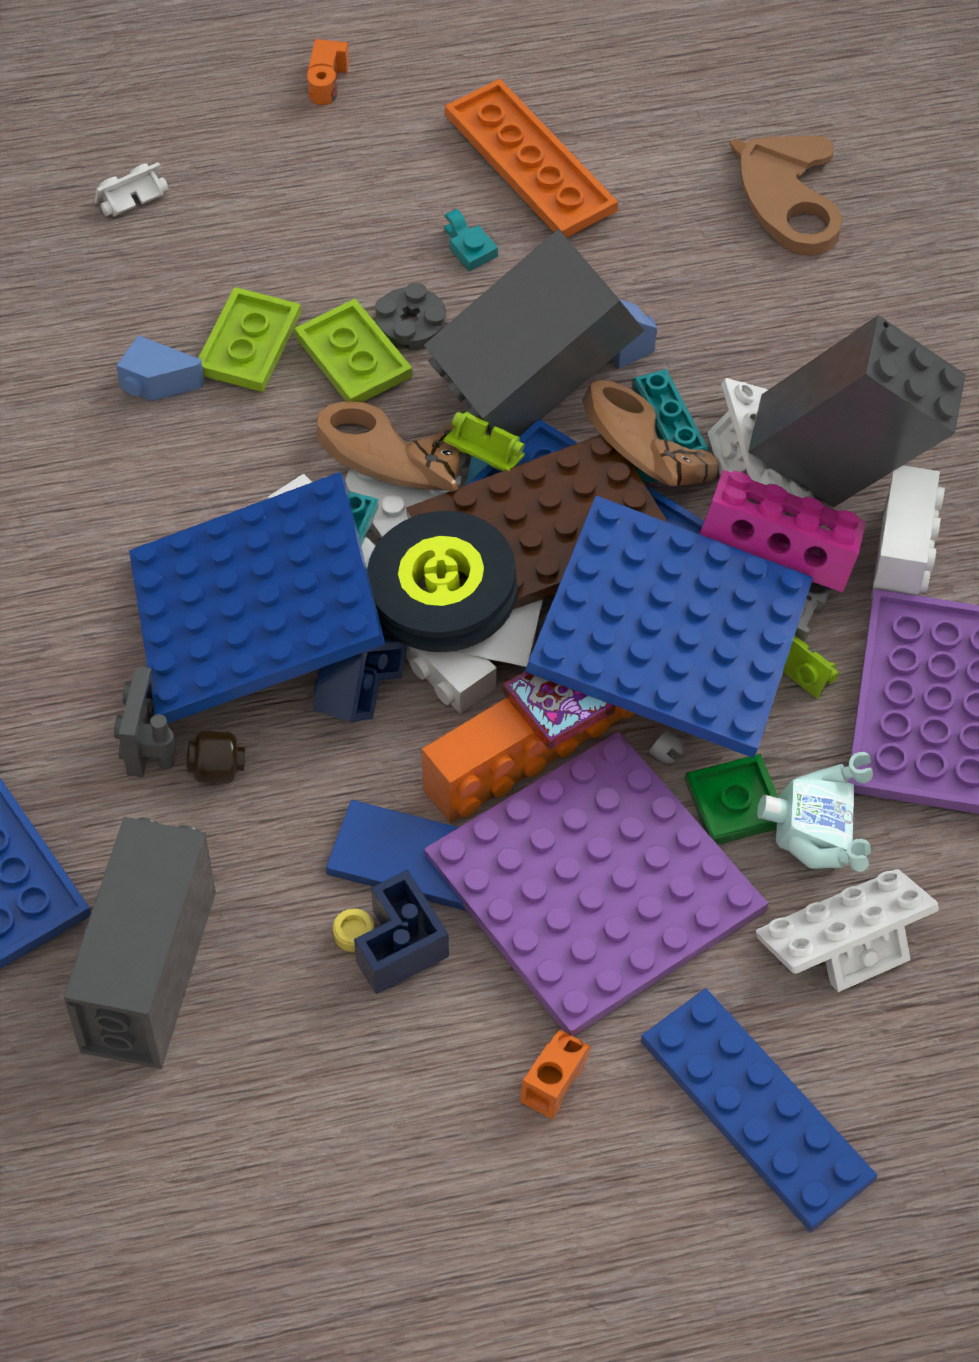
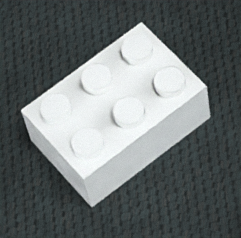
M904 465L893 471L884 508L871 599L874 589L919 596L920 592L927 593L930 573L933 571L936 556L934 544L937 541L941 518H938L939 510L942 508L945 488L938 487L940 471Z

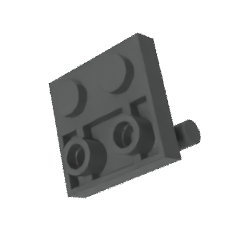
M135 666L132 681L125 682L123 689L124 713L123 715H117L114 725V737L120 740L119 759L124 760L127 775L143 777L148 757L158 758L159 766L162 769L167 770L174 766L173 754L176 746L173 731L168 727L164 715H155L151 693L154 681L152 670L147 667Z

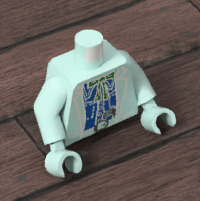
M858 752L851 756L849 766L847 767L839 764L791 780L781 792L779 798L768 795L761 797L757 816L760 819L777 822L776 843L780 848L790 851L791 854L810 869L843 868L845 863H849L850 867L858 872L868 868L867 855L872 853L869 842L864 839L852 841L854 784L848 783V779L853 778L859 783H867L872 779V768L857 769L862 765L871 763L870 755L866 752Z

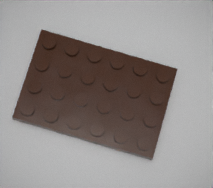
M602 435L510 468V471L505 470L462 486L454 492L449 491L406 507L408 519L427 512L458 511L477 516L496 527L509 542L515 557L518 593L514 609L556 594L595 496L668 522L632 463L613 448ZM458 570L460 587H462L468 577Z

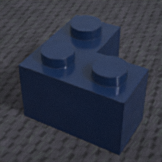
M383 633L385 645L319 668L318 679L314 685L312 710L349 722L373 719L379 682L402 678L407 645Z
M408 870L371 888L372 909L381 926L355 938L354 944L356 962L375 994H378L448 958L449 934Z

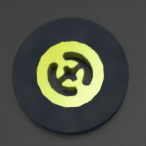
M434 511L419 514L402 521L379 540L371 553L367 567L381 627L400 643L418 650L428 652L458 651L486 640L505 624L514 609L517 599L516 564L509 542L492 524L468 513ZM458 570L468 577L462 587H460ZM423 575L425 576L427 592L420 589L417 585Z

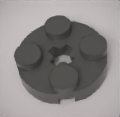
M410 283L407 287L395 289L378 299L375 304V323L396 348L397 344L409 345V350L426 348L424 344L442 330L446 323V309L443 302L436 294L426 290V287L421 283ZM407 315L417 316V321L412 322L410 319L403 320V318Z

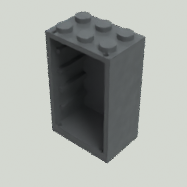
M557 229L424 344V346L433 356L428 362L449 383L447 386L461 402H464L468 407L467 411L489 423L487 432L490 436L492 429L496 426L519 437L538 419L541 420L638 337L644 329L571 242Z
M877 315L761 394L748 452L835 507L955 434L966 374Z
M123 817L64 994V1001L80 1053L162 1069L216 894L205 832H200L198 829L188 825L174 827L159 824L157 821L146 817L138 819Z

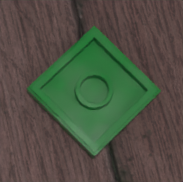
M761 754L755 755L754 758L745 757L685 773V782L702 826L717 845L777 829V822L760 819L757 816L758 805L763 795L779 798Z

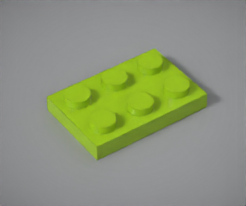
M234 287L198 357L202 360L204 377L264 392L301 316V304Z
M356 298L294 328L295 338L345 401L364 402L413 377L411 365Z

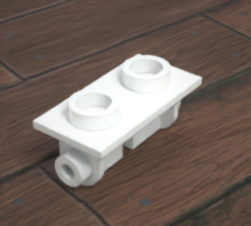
M158 162L151 166L142 164L132 169L129 175L120 179L111 177L104 180L96 189L95 204L100 203L105 216L111 214L115 217L136 207L131 195L136 194L141 205L164 196V191L168 190V185L163 177L158 179L160 163Z

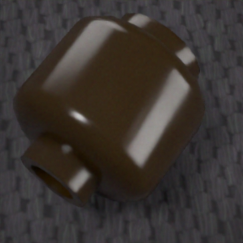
M201 731L196 735L195 741H188L187 772L193 773L194 779L197 782L229 784L234 780L236 771H244L245 747H237V739L233 733Z

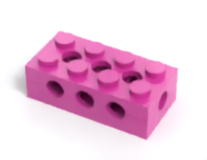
M723 470L700 535L812 576V582L843 593L859 555L866 521L861 520L853 512L847 510L837 511L828 508L817 499L811 497L801 498L792 495L781 486L775 484L765 485L756 482L745 473ZM746 499L755 500L758 504L749 502ZM782 512H788L792 514L794 517L785 515ZM819 525H824L828 527L830 530L821 528Z

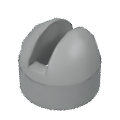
M667 729L653 744L649 754L663 764H672L677 760L671 753L675 750L682 755L684 746L682 740L670 729Z

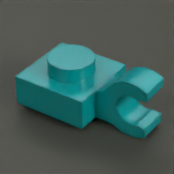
M458 209L445 214L449 224L444 226V229L452 238L450 239L449 249L468 271L498 257L497 245L479 225L469 229L464 216Z

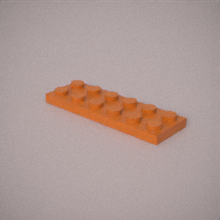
M500 78L444 106L445 116L553 232L559 229L567 238L618 211V201Z

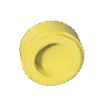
M347 909L341 912L333 922L334 940L341 949L348 952H355V938L374 929L373 919L367 912L361 909Z

